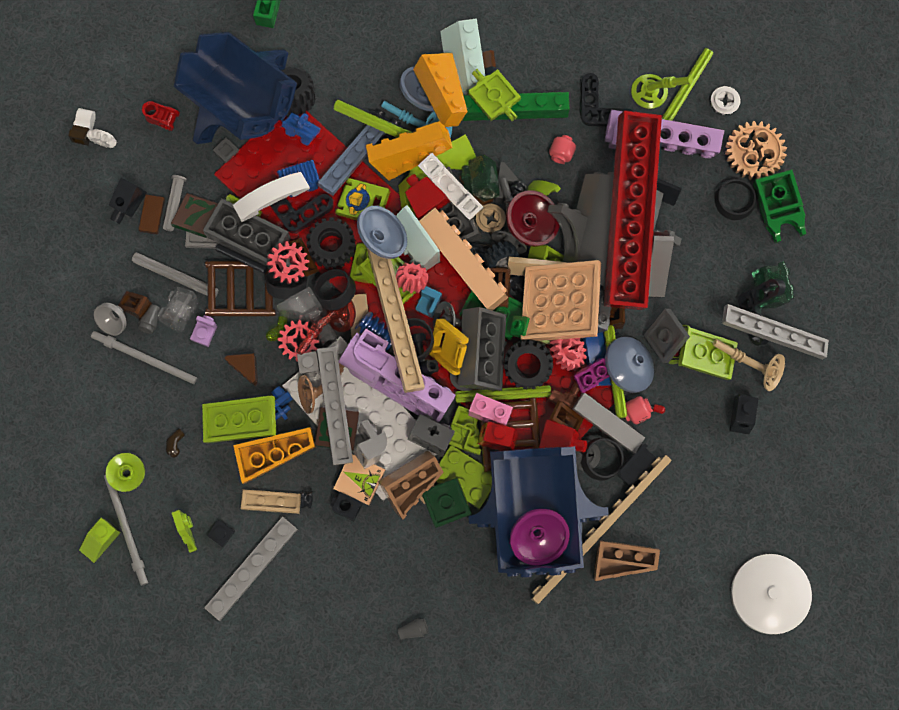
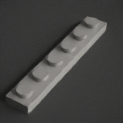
M729 304L724 307L723 325L822 360L827 357L829 340Z
M337 348L317 349L333 466L353 463Z
M282 516L204 608L217 620L221 621L298 529Z

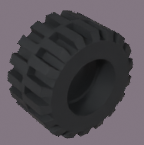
M297 68L281 70L297 82L294 98L287 117L291 113L299 116V114L311 110V106L315 104L316 97L310 74H306V71H300Z
M325 218L321 219L322 223L319 224L318 221L314 223L315 228L311 227L309 230L310 234H307L309 254L314 263L317 262V265L320 267L323 265L325 269L329 270V267L337 269V266L340 265L342 268L345 266L344 263H349L351 261L350 257H353L355 254L356 245L353 231L346 222L343 224L340 219H337V221H334V218H330L329 221H326ZM328 236H336L342 240L340 248L333 252L324 251L320 245Z
M535 340L517 341L508 349L504 359L505 374L509 377V381L515 383L516 387L519 388L521 386L526 390L542 386L549 379L553 369V358L549 348L543 342L540 343ZM525 353L536 355L540 360L539 370L533 374L521 372L517 367L518 358Z

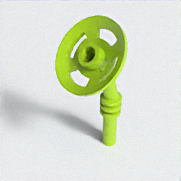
M653 74L642 75L632 85V98L643 108H657L666 101L668 88H674L676 85L692 84L693 77L675 78L672 76L662 79ZM639 82L643 83L641 87V92L637 93V85ZM659 88H663L664 91L661 99L657 97ZM641 98L647 101H653V103H646L642 101Z

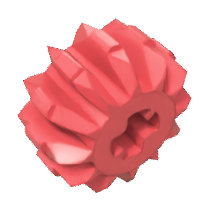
M413 261L411 264L405 262L403 266H399L396 273L398 287L402 288L403 292L409 291L412 294L415 291L419 294L421 290L425 289L428 282L426 268H421V264L415 265Z

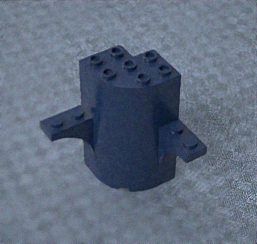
M229 32L200 34L196 52L180 54L174 87L200 107L193 141L196 144L212 142L214 134L220 126L225 127L240 140L261 137L275 129L274 125L279 120L283 121L287 115L297 86V82L281 71L285 69L288 52L284 49L255 52Z
M575 446L490 452L492 471L490 497L485 507L479 513L469 516V524H477V527H489L490 524V528H495L498 573H507V576H519L520 574V577H532V573L544 575L549 572L550 576L561 575L562 571L564 573H575L576 569L584 568L581 522H587V518H589V521L601 520V516L609 514L608 507H600L593 504L582 491L577 475ZM536 509H550L560 514L566 521L570 533L569 542L564 552L554 561L544 565H530L522 562L516 557L510 545V534L516 521L527 512Z

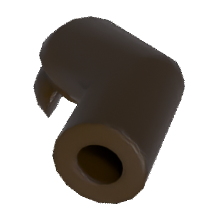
M179 428L166 441V453L173 458L179 455L180 450L177 448V443L185 436Z

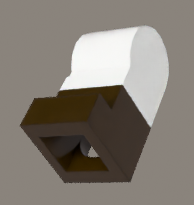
M81 108L77 110L73 127L68 135L73 143L89 146L90 140L87 137V133L89 130H93L95 112Z

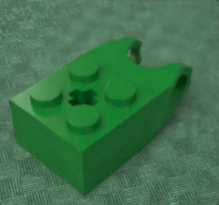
M793 170L756 179L753 183V188L765 227L773 236L775 244L781 241L780 227L783 224L793 225L800 237L805 236V212ZM775 192H777V194H781V197L777 198L774 195Z

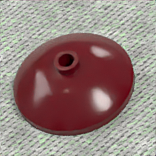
M532 190L523 191L512 198L506 210V221L509 230L518 241L528 246L538 247L554 239L559 230V223L554 216L547 212L549 205H555L551 199L543 193Z

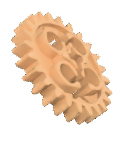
M753 121L751 126L746 122L744 128L739 125L737 130H733V136H729V142L725 146L728 148L725 154L730 155L727 158V162H733L730 168L736 167V174L740 171L743 172L742 178L746 174L749 175V180L753 176L756 179H760L761 175L762 177H767L768 174L774 175L775 171L778 172L780 166L784 164L782 159H785L787 154L783 153L787 147L782 146L785 140H779L782 134H775L777 128L770 130V124L763 127L762 121L759 126ZM755 131L753 136L755 141L750 140L747 148L742 147L740 143H746L749 135ZM758 137H762L765 142H760ZM764 154H769L772 159L766 158L763 163L764 167L757 171L759 165L757 160L762 161ZM751 159L755 164L751 165L746 160Z

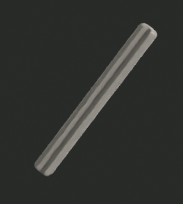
M134 253L132 257L133 263L208 296V284L142 254ZM215 288V298L219 292L217 288Z

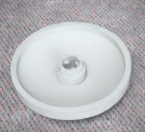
M765 554L750 559L740 567L732 582L731 599L737 615L748 627L764 634H781L794 629L805 619L811 606L812 592L809 580L800 566L784 556Z

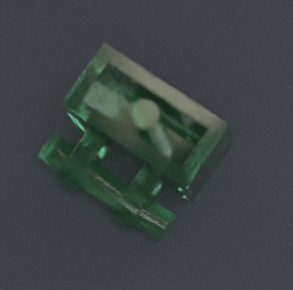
M481 155L469 160V166L465 165L462 167L461 180L464 182V188L469 193L484 202L500 196L495 161L486 155Z
M779 262L778 266H764L751 272L755 287L769 279L780 278L785 282V292L781 296L761 305V308H777L794 299L793 291L795 290L790 282V271L786 267L785 262ZM777 285L773 288H770V290H775V288H777ZM762 289L759 292V296L761 299L764 298V292Z

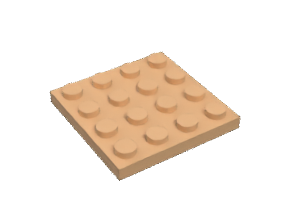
M595 260L526 267L522 316L529 317L530 320L526 335L521 336V340L543 341L597 337L601 262Z

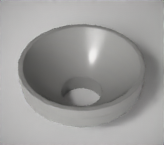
M103 303L94 311L95 322L105 333L116 336L121 334L126 328V316L121 307L112 303ZM112 310L119 316V318L114 316Z

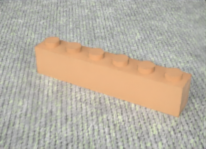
M434 208L419 220L420 224L486 309L493 311L508 298L505 294L507 289L501 282L498 284L493 279L495 274L489 267L487 269L483 267L482 263L484 261L478 253L474 255L470 251L472 246L466 239L462 241L458 236L461 232L454 224L450 226L447 222L449 217L443 210L439 212Z

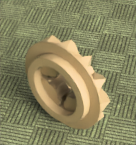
M486 204L476 214L477 226L483 232L491 234L504 227L506 215L498 205ZM493 213H495L494 220L496 222L491 221L487 225L488 219L486 217H490L491 215H493Z

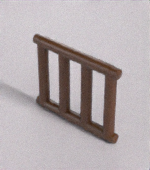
M205 261V266L208 268V309L205 311V316H276L275 309H273V296L267 292L266 282L265 309H254V268L239 261ZM215 269H227V309H215ZM234 269H246V309H235Z
M530 398L529 401L503 402V404L513 407L512 410L530 408L531 420L508 421L506 425L515 429L531 428L532 439L517 440L515 448H539L540 432L536 398ZM480 420V427L482 428V425L486 422ZM482 446L484 472L491 471L490 450L493 448Z

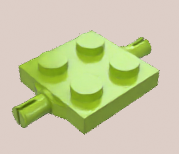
M475 69L472 75L478 82L468 91L470 97L490 121L504 113L511 121H514L517 115L511 108L521 100V96L498 69L487 76H483L478 69Z

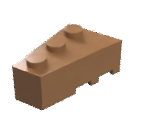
M426 451L381 479L378 483L395 513L403 520L411 507L419 502L418 499L425 491L432 487L444 472L435 456Z
M599 540L594 580L599 581L657 570L660 550L658 548Z

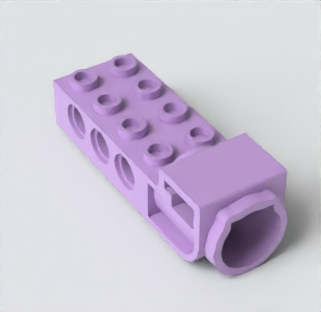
M612 109L610 111L605 135V142H609V148L616 149L618 116L623 111ZM662 119L661 132L667 135V139H663L660 136V147H664V151L669 152L682 150V154L686 155L699 153L701 154L700 157L711 159V157L720 153L724 130ZM679 135L685 138V143L679 140ZM698 138L703 141V146L698 144Z
M365 329L362 335L356 333L342 354L339 364L348 368L354 377L416 415L431 416L435 422L439 423L456 395L449 388L440 386L433 378L422 375L425 385L424 390L404 393L395 356H391L385 351L389 342L368 329Z

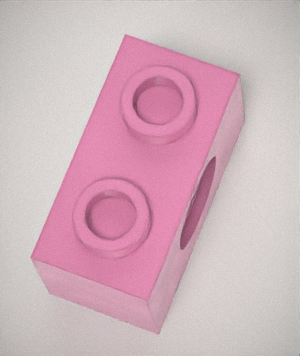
M476 393L468 416L483 422H493L506 426L513 407Z

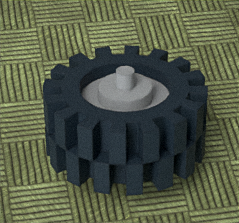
M504 241L503 244L498 242V246L492 245L493 248H488V253L485 252L484 254L485 264L490 269H508L509 257L521 258L516 247L511 242L508 244L507 241Z

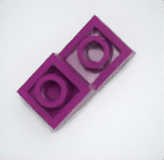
M605 358L596 360L574 375L581 393L599 385V382L610 377L606 368Z

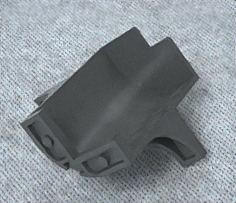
M600 172L585 174L577 209H570L569 205L558 203L557 205H549L547 211L558 221L563 232L565 243L563 262L573 263L599 260L601 262L600 289L605 291L614 172H608L607 175ZM656 190L653 239L654 236H674L673 246H680L682 238L676 236L674 231L664 230L660 232L655 230L663 193Z

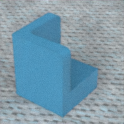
M426 286L421 291V298L416 306V311L433 318L436 307L442 299V293Z

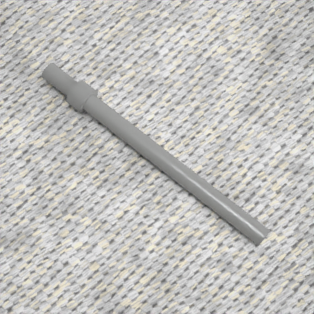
M93 331L91 338L104 343V346L110 349L115 348L189 383L195 384L197 381V377L122 344L112 336H105L96 331Z
M104 475L133 561L131 564L133 571L137 573L140 585H146L148 581L144 572L145 565L143 560H140L118 492L109 485L106 475Z

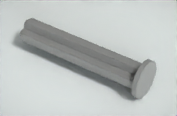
M172 175L171 177L173 181L163 229L166 231L174 230L171 222L178 211L183 184L186 182V178L179 175Z

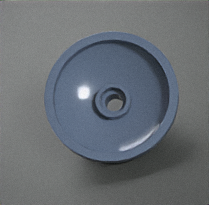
M414 67L406 69L400 78V89L403 95L417 108L425 111H434L413 70Z
M369 206L359 214L357 219L358 233L364 245L372 253L386 259H394L404 253L407 247V234L400 220L392 212L380 206Z
M620 337L610 343L606 350L605 364L613 382L624 391L630 393L641 392L648 388L654 377V363L647 348L632 337Z

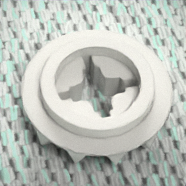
M727 86L717 88L712 93L710 99L711 107L716 112L722 113V115H731L737 111L740 105L738 92ZM726 95L727 101L729 102L724 107L723 102L720 100H723V98Z
M93 129L87 133L88 139L93 141L94 144L106 148L116 146L117 141L111 134L105 131Z

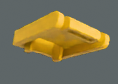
M436 319L433 331L434 346L429 355L451 374L459 375L461 372L459 368L462 367L467 349L466 344L469 338L446 319ZM443 333H445L443 344L441 347L440 343L442 340Z

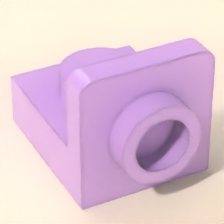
M197 316V324L190 340L209 347L217 325L213 322L214 319L209 316Z

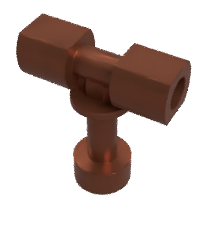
M582 368L576 369L574 375L582 370ZM576 380L570 392L566 391L563 394L554 389L548 401L555 405L558 401H561L572 409L579 399L577 394L580 389Z

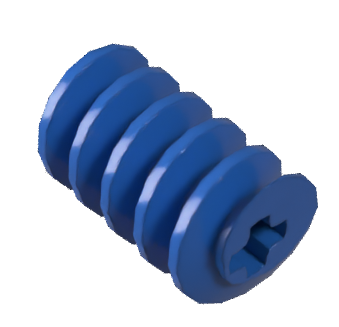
M370 311L362 317L355 329L360 326V334L365 329H368L389 342L385 350L387 352L392 346L388 328H384L385 322L381 321L378 323L379 317L372 318L373 313Z

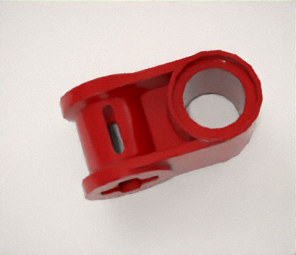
M152 101L146 102L142 106V113L147 122L173 131L176 117L180 115L179 111ZM150 110L156 111L153 115L147 114Z

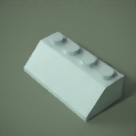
M477 19L457 21L440 31L443 53H453L463 95H469L468 91L478 82L472 75L475 69H478L485 76Z

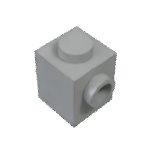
M316 351L297 354L300 375L312 378L316 377V374H320Z

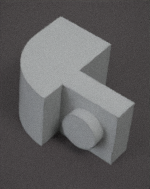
M368 419L361 422L358 432L364 442L358 444L355 450V455L364 469L376 464L382 458L387 446L385 432L377 435L375 426L371 425Z

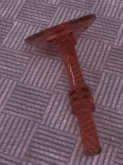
M337 294L333 296L331 299H335L341 294ZM352 300L343 308L327 310V314L307 331L308 335L296 349V352L302 355L313 339H317L322 332V328L328 322L337 332L350 330L356 318V310ZM347 309L349 310V318H348V321H346L347 316H348ZM334 323H341L343 327H337Z

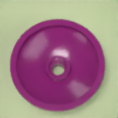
M532 510L521 516L514 524L510 534V545L516 557L522 562L530 565H544L557 559L566 549L570 536L569 527L564 518L553 510Z

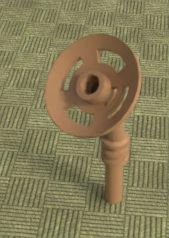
M339 364L340 375H342L344 366ZM301 375L298 380V393L301 405L307 414L314 411L315 399L323 393L322 385L320 384L317 388L313 387L309 378L306 375Z

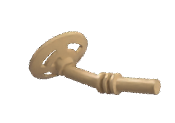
M718 339L713 342V346L729 354L730 358L761 371L764 375V388L767 391L775 389L780 382L785 367V358L782 354L775 355L769 364L764 365L746 356V353L741 350L733 349Z

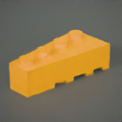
M453 53L421 55L413 70L439 121L445 127L459 126L468 111Z
M440 121L416 128L414 133L399 134L400 137L389 140V138L383 139L380 144L374 146L372 143L366 145L369 163L388 181L418 166L431 153L438 156L453 148L449 131Z
M311 427L233 445L242 484L316 447Z

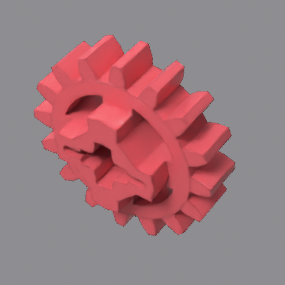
M288 241L284 243V246L279 243L277 245L278 250L273 247L271 249L273 254L267 256L271 261L267 262L266 265L272 267L268 272L275 273L273 279L280 277V283L285 279L287 284H290L292 279L297 282L299 281L298 276L301 278L305 276L302 271L308 270L305 264L309 263V260H304L307 253H301L302 246L298 249L295 248V242L291 246H289ZM288 250L286 255H278L281 251ZM295 254L299 257L300 262L297 261ZM286 259H290L289 263H291L292 265L287 267L286 262L284 261ZM276 264L279 265L281 271L277 269ZM290 270H297L295 274L288 275Z
M298 320L297 324L291 321L290 327L285 324L284 328L286 331H280L279 333L282 335V338L277 339V341L282 342L278 348H284L282 355L288 353V359L290 360L292 357H295L296 362H298L297 354H302L303 346L310 345L309 349L304 352L309 353L312 350L317 351L318 348L314 344L319 343V340H315V337L319 334L312 332L315 327L308 328V322L302 325L301 320ZM295 329L293 336H286L290 330ZM303 329L309 333L310 337H306L303 334ZM298 332L300 339L303 340L299 347L296 342H293V339L297 338ZM286 344H290L294 348V352L290 351Z
M580 338L550 341L553 345L550 350L554 352L552 358L556 357V364L561 363L562 369L567 368V371L575 370L584 364L583 360L587 358L584 352L587 349L583 348L585 343L581 342Z

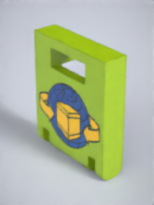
M348 178L346 183L349 185L344 186L338 203V207L343 208V210L336 209L335 214L357 220L359 214L365 208L373 205L375 197L381 200L379 206L385 208L390 190Z

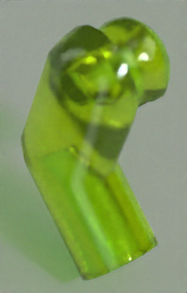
M278 317L277 326L266 334L268 341H277L278 338H282L279 332L286 331L284 325H287V317Z

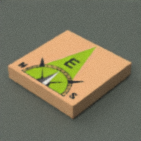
M352 454L353 463L344 465L333 489L370 506L379 486L378 481L382 479L386 469L375 464L364 469L357 456Z

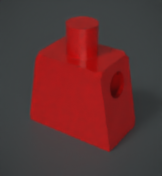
M413 174L407 178L406 181L411 188L406 190L405 193L419 220L434 208L440 210L450 202L446 194L428 177L419 180L416 174Z
M546 419L539 448L575 446L576 451L586 452L587 441L579 440L580 434L574 428Z
M486 422L482 425L477 444L501 451L514 450L518 433L515 428Z

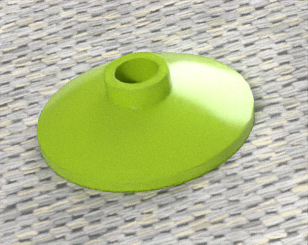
M131 453L116 455L109 461L106 467V479L109 485L121 492H129L136 489L142 483L145 476L143 462ZM126 470L130 471L128 477H124V471Z

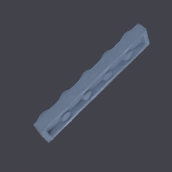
M367 125L319 180L318 186L333 196L367 157L366 145L371 143L373 146L377 145L386 133Z

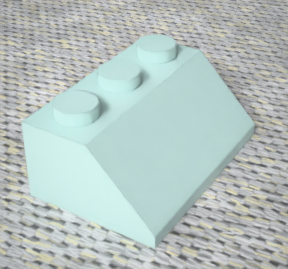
M406 205L396 215L407 234V247L403 254H408L411 259L409 261L410 264L412 261L415 265L421 264V268H426L427 271L440 262V250L408 205Z

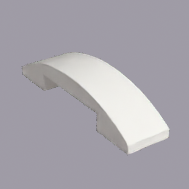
M433 153L428 155L418 165L469 220L484 208Z
M301 172L290 174L250 192L237 201L233 207L241 222L258 215L259 210L290 195L295 197L309 190L310 187Z

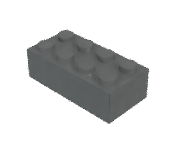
M221 198L203 229L206 237L271 269V266L266 265L267 262L271 261L267 256L273 254L271 251L273 247L278 250L277 245L279 243L284 246L286 241H290L289 232L258 216L241 222L233 207L234 204Z

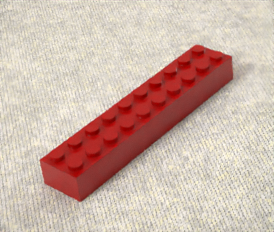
M623 111L618 116L604 306L635 310L648 308L662 115Z

